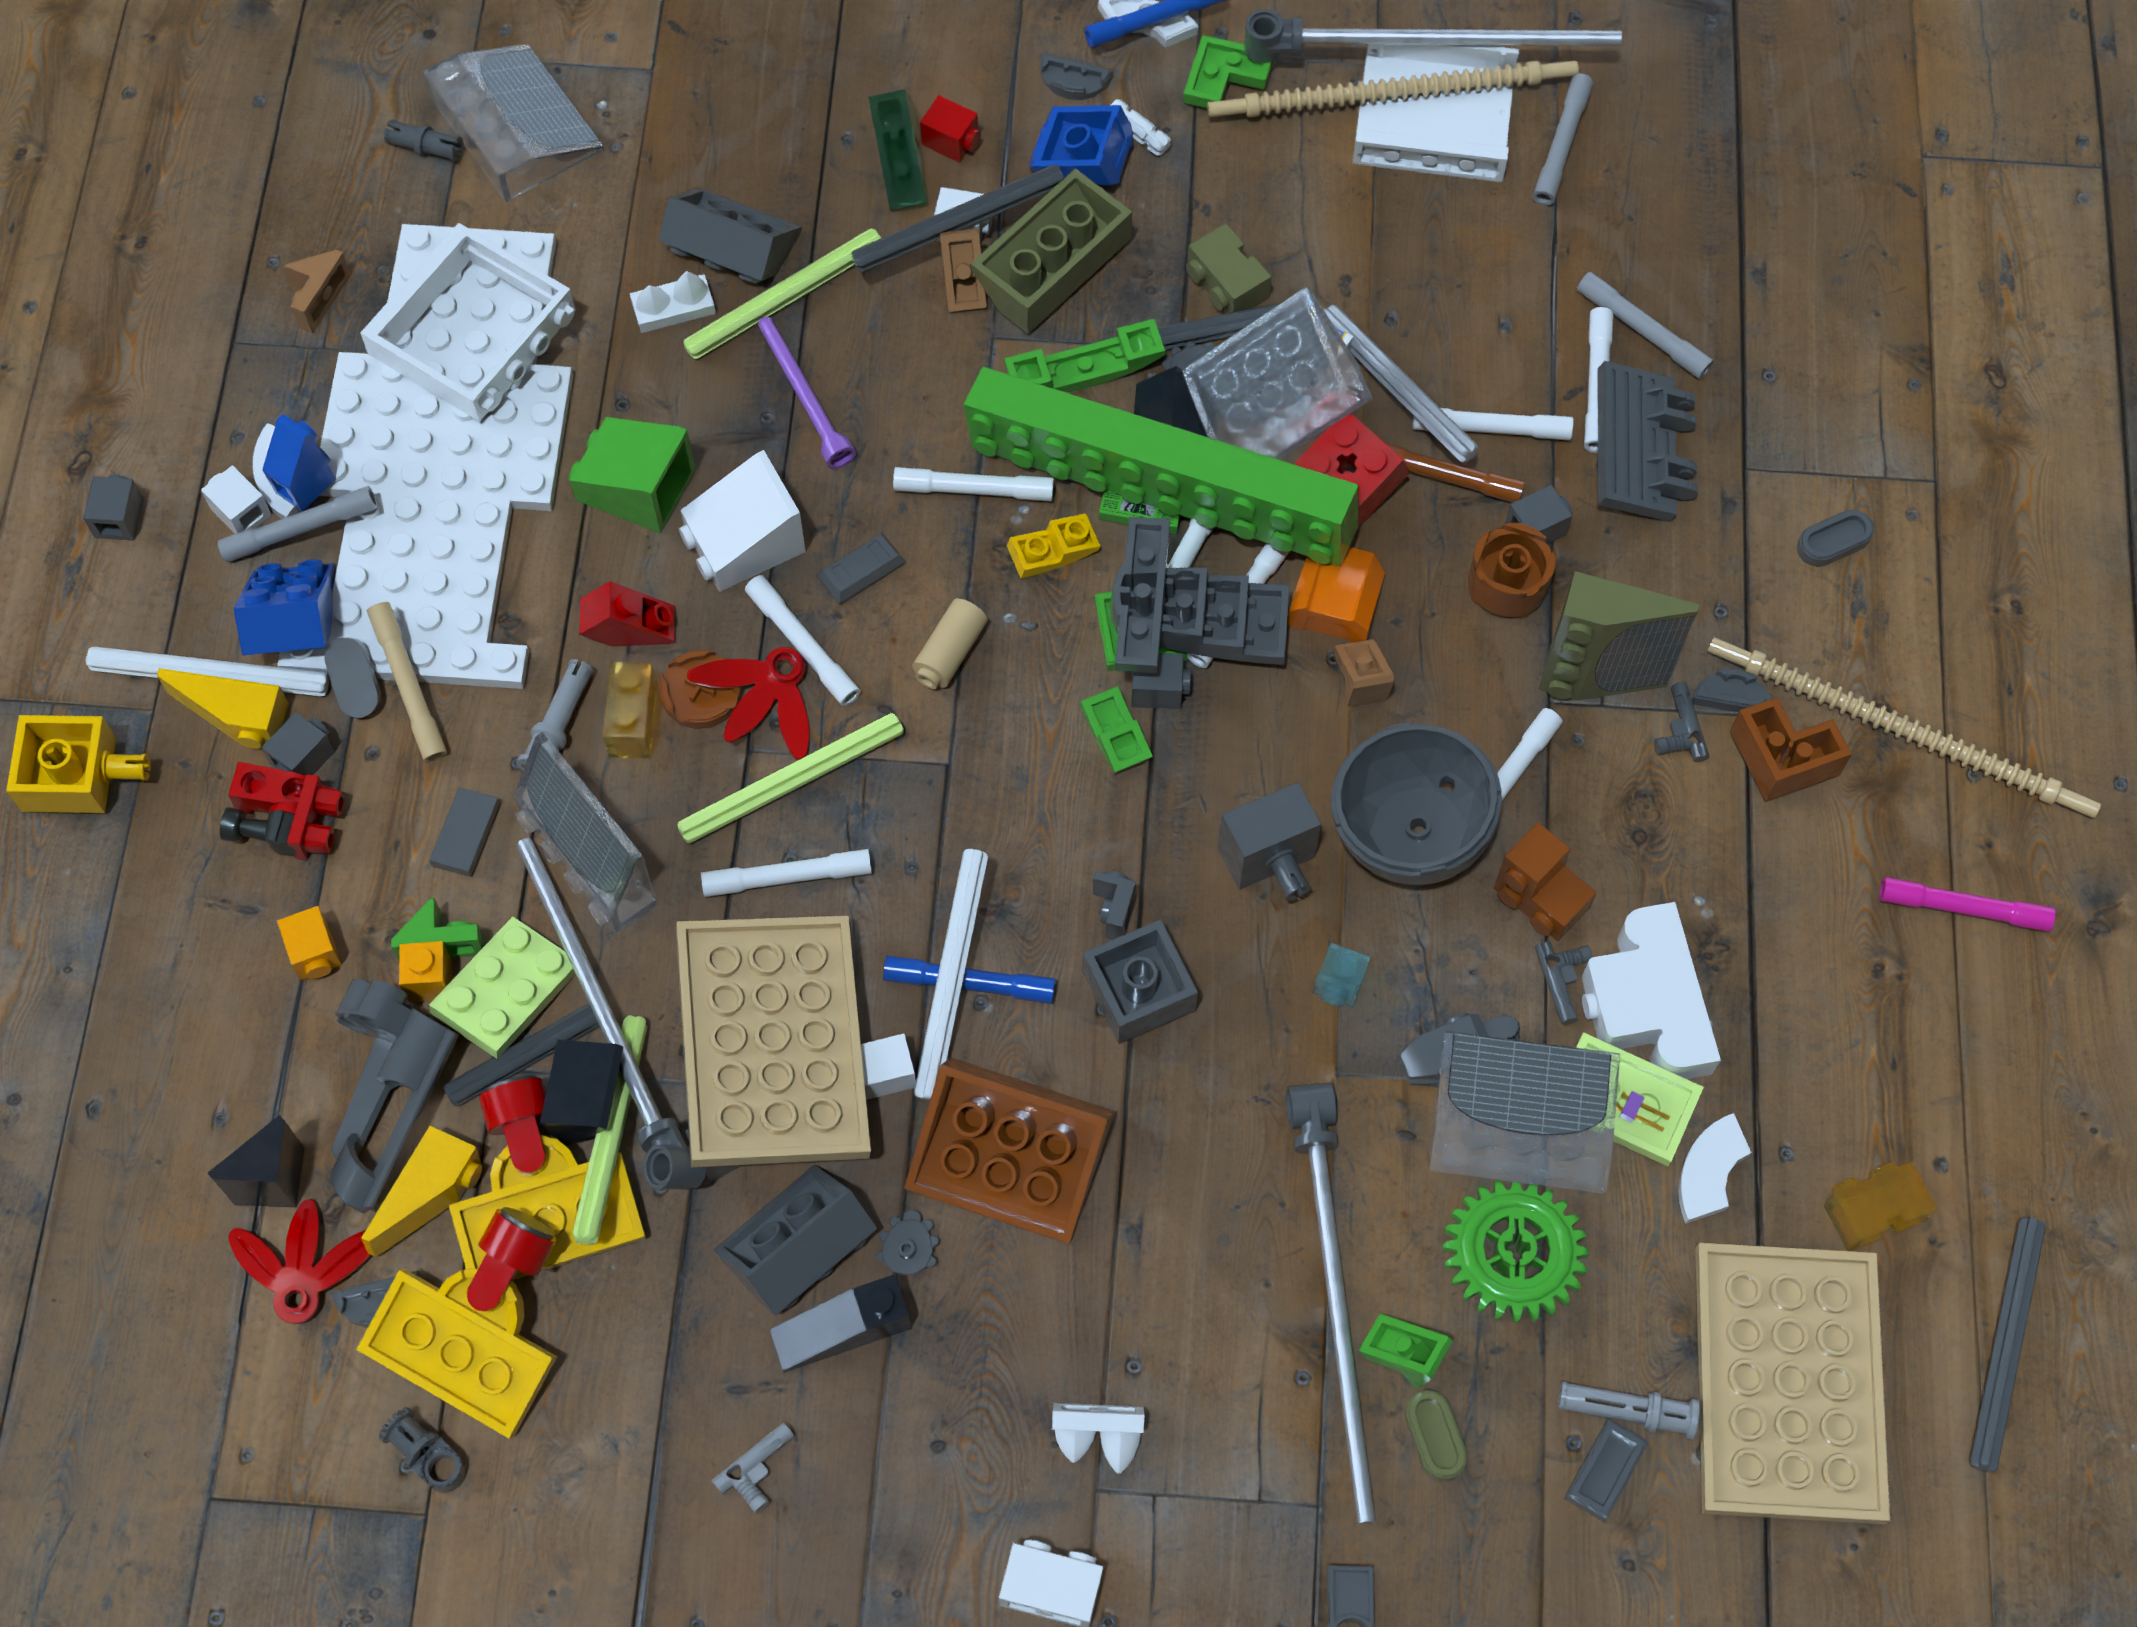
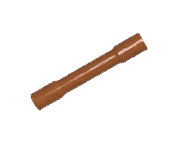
M1385 443L1404 460L1408 471L1411 473L1479 491L1486 496L1511 503L1520 500L1525 481L1493 472L1485 473L1413 453L1403 447Z

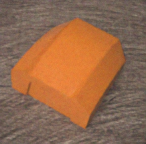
M1349 547L1341 567L1331 563L1320 564L1307 556L1290 606L1287 627L1348 640L1349 643L1367 640L1385 577V571L1376 555L1372 552Z

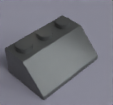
M697 188L669 197L658 241L670 245V251L682 256L696 255L705 259L704 264L720 270L729 268L739 272L738 276L745 281L760 283L763 280L776 276L800 235L802 227L705 189Z
M814 1164L713 1250L754 1298L776 1316L782 1310L794 1305L799 1299L800 1294L813 1283L829 1275L834 1265L848 1253L859 1249L866 1242L867 1237L878 1228L852 1191Z

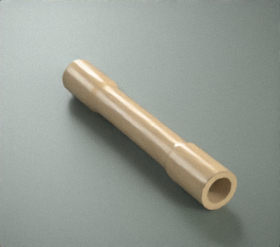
M390 602L375 604L366 611L378 643L384 650L409 715L411 729L423 761L428 762L439 759L447 754V750L436 721L431 716L403 644L402 633Z

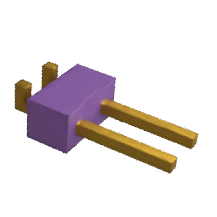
M1623 1091L1620 1097L1626 1099L1627 1102L1624 1108L1620 1106L1621 1104H1616L1615 1109L1621 1111L1619 1117L1630 1123L1637 1119L1663 1132L1664 1127L1637 1115V1112L1642 1107L1669 1120L1670 1116L1642 1103L1645 1098L1644 1096L1633 1091L1628 1096Z

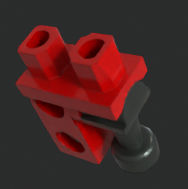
M238 761L228 793L234 808L227 807L222 815L220 823L221 840L238 842L243 836L268 842L269 846L277 854L294 855L295 859L306 861L310 852L331 853L335 832L330 826L318 825L320 814L340 817L345 803L342 791L323 786L319 776L306 774L305 776L295 772ZM254 811L269 813L267 820L246 819L245 813L253 814Z

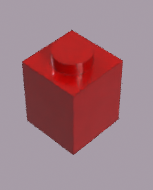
M938 95L920 121L921 145L960 163L968 151L973 152L980 141L981 131L978 129V113Z

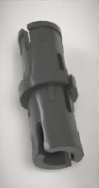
M389 120L386 125L393 128V130L388 128L384 130V140L387 144L413 149L416 154L421 156L433 154L451 159L452 161H458L461 155L455 153V151L463 152L464 142L461 137L436 132L428 125L423 124L416 127L397 122L396 120Z

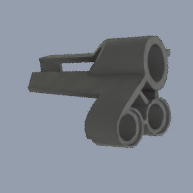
M352 979L335 1013L338 1017L337 1022L341 1025L376 1038L331 1148L337 1159L331 1171L333 1188L346 1205L363 1214L374 1207L414 1121L426 1107L460 1036L452 1029L406 1003L408 995L394 985L373 979L371 983L360 979ZM402 1085L412 1090L374 1172H372L361 1163L358 1156L389 1091Z

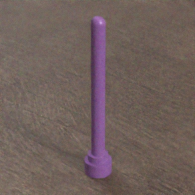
M762 317L759 320L758 326L822 438L821 454L828 467L832 469L846 466L855 458V448L848 437L843 436L841 433H836L773 320L770 317Z

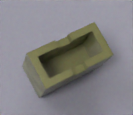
M1225 223L1188 245L1186 269L1191 279L1197 284L1201 283L1207 290L1215 308L1218 310L1223 309L1227 314L1252 309L1269 299L1272 277L1254 255L1247 259L1242 254L1241 250L1244 249L1243 242Z

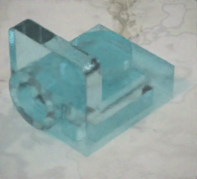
M1330 943L1321 970L1318 972L1313 994L1319 995L1322 1001L1332 1006L1342 1007L1347 1005L1353 1007L1371 957Z

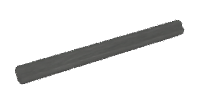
M1051 165L852 251L854 265L858 271L863 272L940 239V232L961 230L1047 193L1064 179L1062 171L1058 165Z
M2023 1217L2018 1222L1970 1458L1971 1466L1982 1472H1995L1999 1465L2046 1229L2045 1223L2034 1217Z

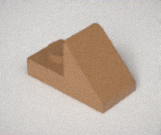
M978 228L940 232L942 272L948 312L987 308L985 289L970 268V264L981 255Z
M339 250L329 251L284 266L290 285L297 289L292 299L291 310L298 327L312 334L351 275L344 254Z
M1370 639L1334 645L1335 660L1345 677L1347 705L1356 706L1386 700L1394 683V674L1375 640Z

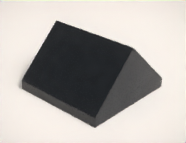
M1175 366L1136 384L1135 415L1211 438L1213 400L1199 379L1180 367Z
M557 1040L540 1123L562 1144L570 1145L607 1130L624 1046L613 1043Z
M279 1115L210 1170L208 1175L234 1205L296 1207L305 1148L285 1120Z

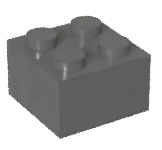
M1161 919L1083 952L1082 971L1118 1044L1196 1011L1198 991Z

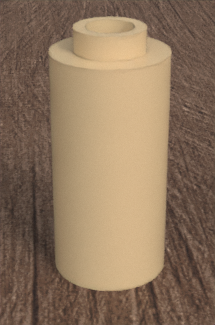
M954 599L912 664V668L916 673L915 678L918 682L930 689L948 686L988 622L987 616L980 608L964 599Z

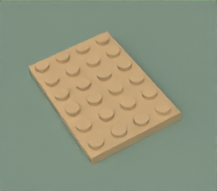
M849 916L676 922L691 1167L869 1159L871 1148Z
M1698 1243L1695 1247L1702 1514L1886 1525L1890 1521L1877 1253Z

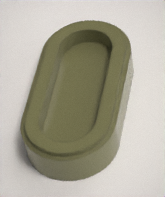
M1420 1391L1411 1397L1405 1409V1421L1424 1472L1436 1481L1448 1482L1454 1480L1462 1473L1466 1465L1467 1452L1450 1404L1443 1395L1436 1391Z

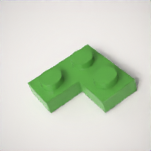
M1202 35L1183 94V103L1207 108L1208 102L1223 100L1228 82L1265 90L1273 61L1267 63L1255 62L1246 55L1244 44Z

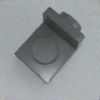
M1107 871L1106 873L1095 872L1092 880L1093 894L1106 898L1100 922L1106 923V939L1113 940L1125 935L1136 898V881L1130 880L1126 875L1116 871Z

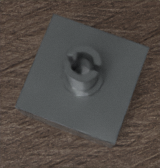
M1299 782L1222 814L1218 850L1239 890L1275 875L1285 893V898L1288 901L1295 900L1296 896L1294 893L1296 891L1299 897H1302L1311 889L1310 884L1306 881L1298 865L1315 858L1321 823Z

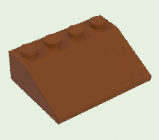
M950 1058L940 1066L904 1189L1070 1244L1100 1161L1115 1111Z

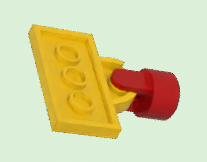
M536 1075L519 1076L495 1083L485 1088L479 1096L488 1134L505 1135L507 1146L498 1157H495L490 1172L492 1192L449 1205L466 1269L479 1268L486 1252L479 1247L478 1243L495 1211L503 1207L523 1212L542 1222L555 1232L557 1241L541 1271L646 1239L624 1159L620 1152L618 1153L598 1241L594 1245L575 1242L572 1232L589 1162L578 1165L570 1149L558 1139L540 1135L538 1125L541 1124L540 1120L546 1089L543 1079L538 1078ZM517 1270L514 1280L530 1274Z
M509 1207L497 1209L478 1243L479 1247L486 1252L479 1268L460 1270L448 1277L440 1288L406 1269L399 1270L356 1350L508 1439L515 1437L557 1356L519 1335L524 1320V1305L521 1294L513 1280L517 1270L530 1275H539L557 1241L555 1232L537 1219Z

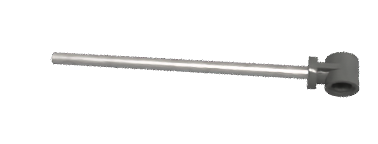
M1260 9L1252 12L1246 20L1244 49L1246 55L1251 60L1267 63L1275 60L1279 54L1301 56L1302 44L1621 46L1622 31L1302 29V17L1282 19L1278 13L1272 10Z
M525 838L517 843V849L607 1043L624 1046L619 1069L646 1125L639 1133L638 1141L642 1150L647 1153L643 1163L644 1176L647 1183L654 1189L697 1188L705 1178L706 1167H691L690 1145H686L682 1138L683 1131L678 1120L674 1118L662 1119L532 839Z
M1331 1082L1291 1085L1286 1087L1287 1117L1291 1129L1301 1128L1302 1134L1296 1136L1293 1140L1295 1151L1297 1153L1309 1154L1357 1521L1359 1525L1375 1523L1376 1519L1326 1157L1327 1151L1333 1150L1338 1146L1337 1134L1327 1131V1126H1334L1336 1123L1335 1094Z

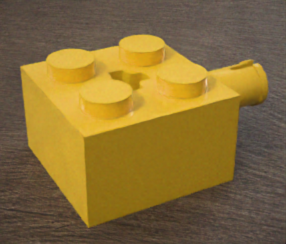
M19 715L6 792L21 812L105 813L109 783L112 779L147 781L150 774L149 772H144V770L150 771V758L148 754H114L116 736L103 716Z

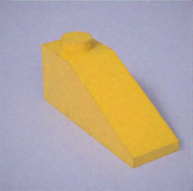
M159 668L157 677L170 696L244 747L251 749L261 748L283 725L289 703L278 685Z
M429 1126L361 1237L368 1254L374 1257L379 1256L448 1209L450 1204L458 1202L467 1188L472 1189L482 1173V1163L477 1148Z

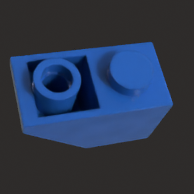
M282 414L276 421L262 471L274 492L303 512L336 478L328 465L331 462L329 456L315 442L318 439L316 432L304 421L300 420L296 423Z

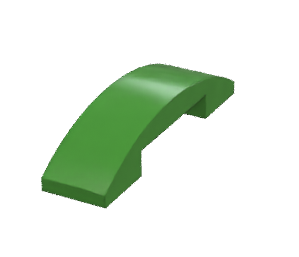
M1150 319L1117 328V337L1047 356H1044L1041 348L1004 358V363L1008 375L1062 392H1071L1100 385L1135 372L1165 355V348L1155 319Z

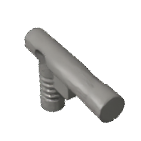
M783 1422L711 1480L722 1495L734 1486L738 1493L741 1494V1497H744V1500L749 1504L755 1514L760 1513L769 1505L768 1499L756 1487L758 1483L769 1475L762 1462L794 1437L793 1433ZM736 1469H741L742 1472L741 1479L739 1480L729 1477Z

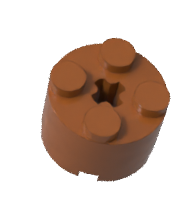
M1521 523L1503 524L1502 528L1493 531L1490 529L1484 533L1476 545L1468 575L1471 600L1495 615L1518 619L1528 617L1544 601L1555 569L1556 557L1554 551H1551L1546 543V537L1537 529Z

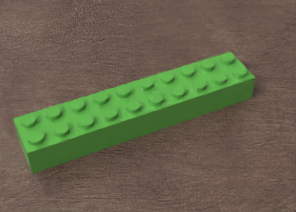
M982 367L963 404L971 446L985 456H999L1011 460L1022 468L1033 467L1048 472L1051 476L1060 480L1070 479L1085 484L1088 488L1097 492L1107 490L1121 495L1128 502L1135 504L1144 503L1157 507L1168 515L1175 516L1179 514L1195 519L1205 527L1213 528L1216 526L1231 531L1242 539H1256L1271 544L1274 548L1283 552L1293 551L1309 556L1310 559L1320 564L1331 563L1341 567L1358 528L1359 485L993 369Z

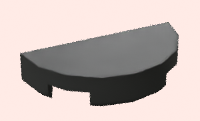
M1041 54L1040 74L1044 84L1054 94L1063 98L1084 100L1095 97L1107 89L1113 79V70Z
M1721 669L1698 684L1692 702L1694 705L1739 712L1741 709L1773 699V696L1757 681L1758 677L1754 674L1740 669Z
M419 1270L411 1272L417 1275L418 1277L422 1278V1274ZM396 1276L331 1292L336 1308L351 1323L368 1329Z

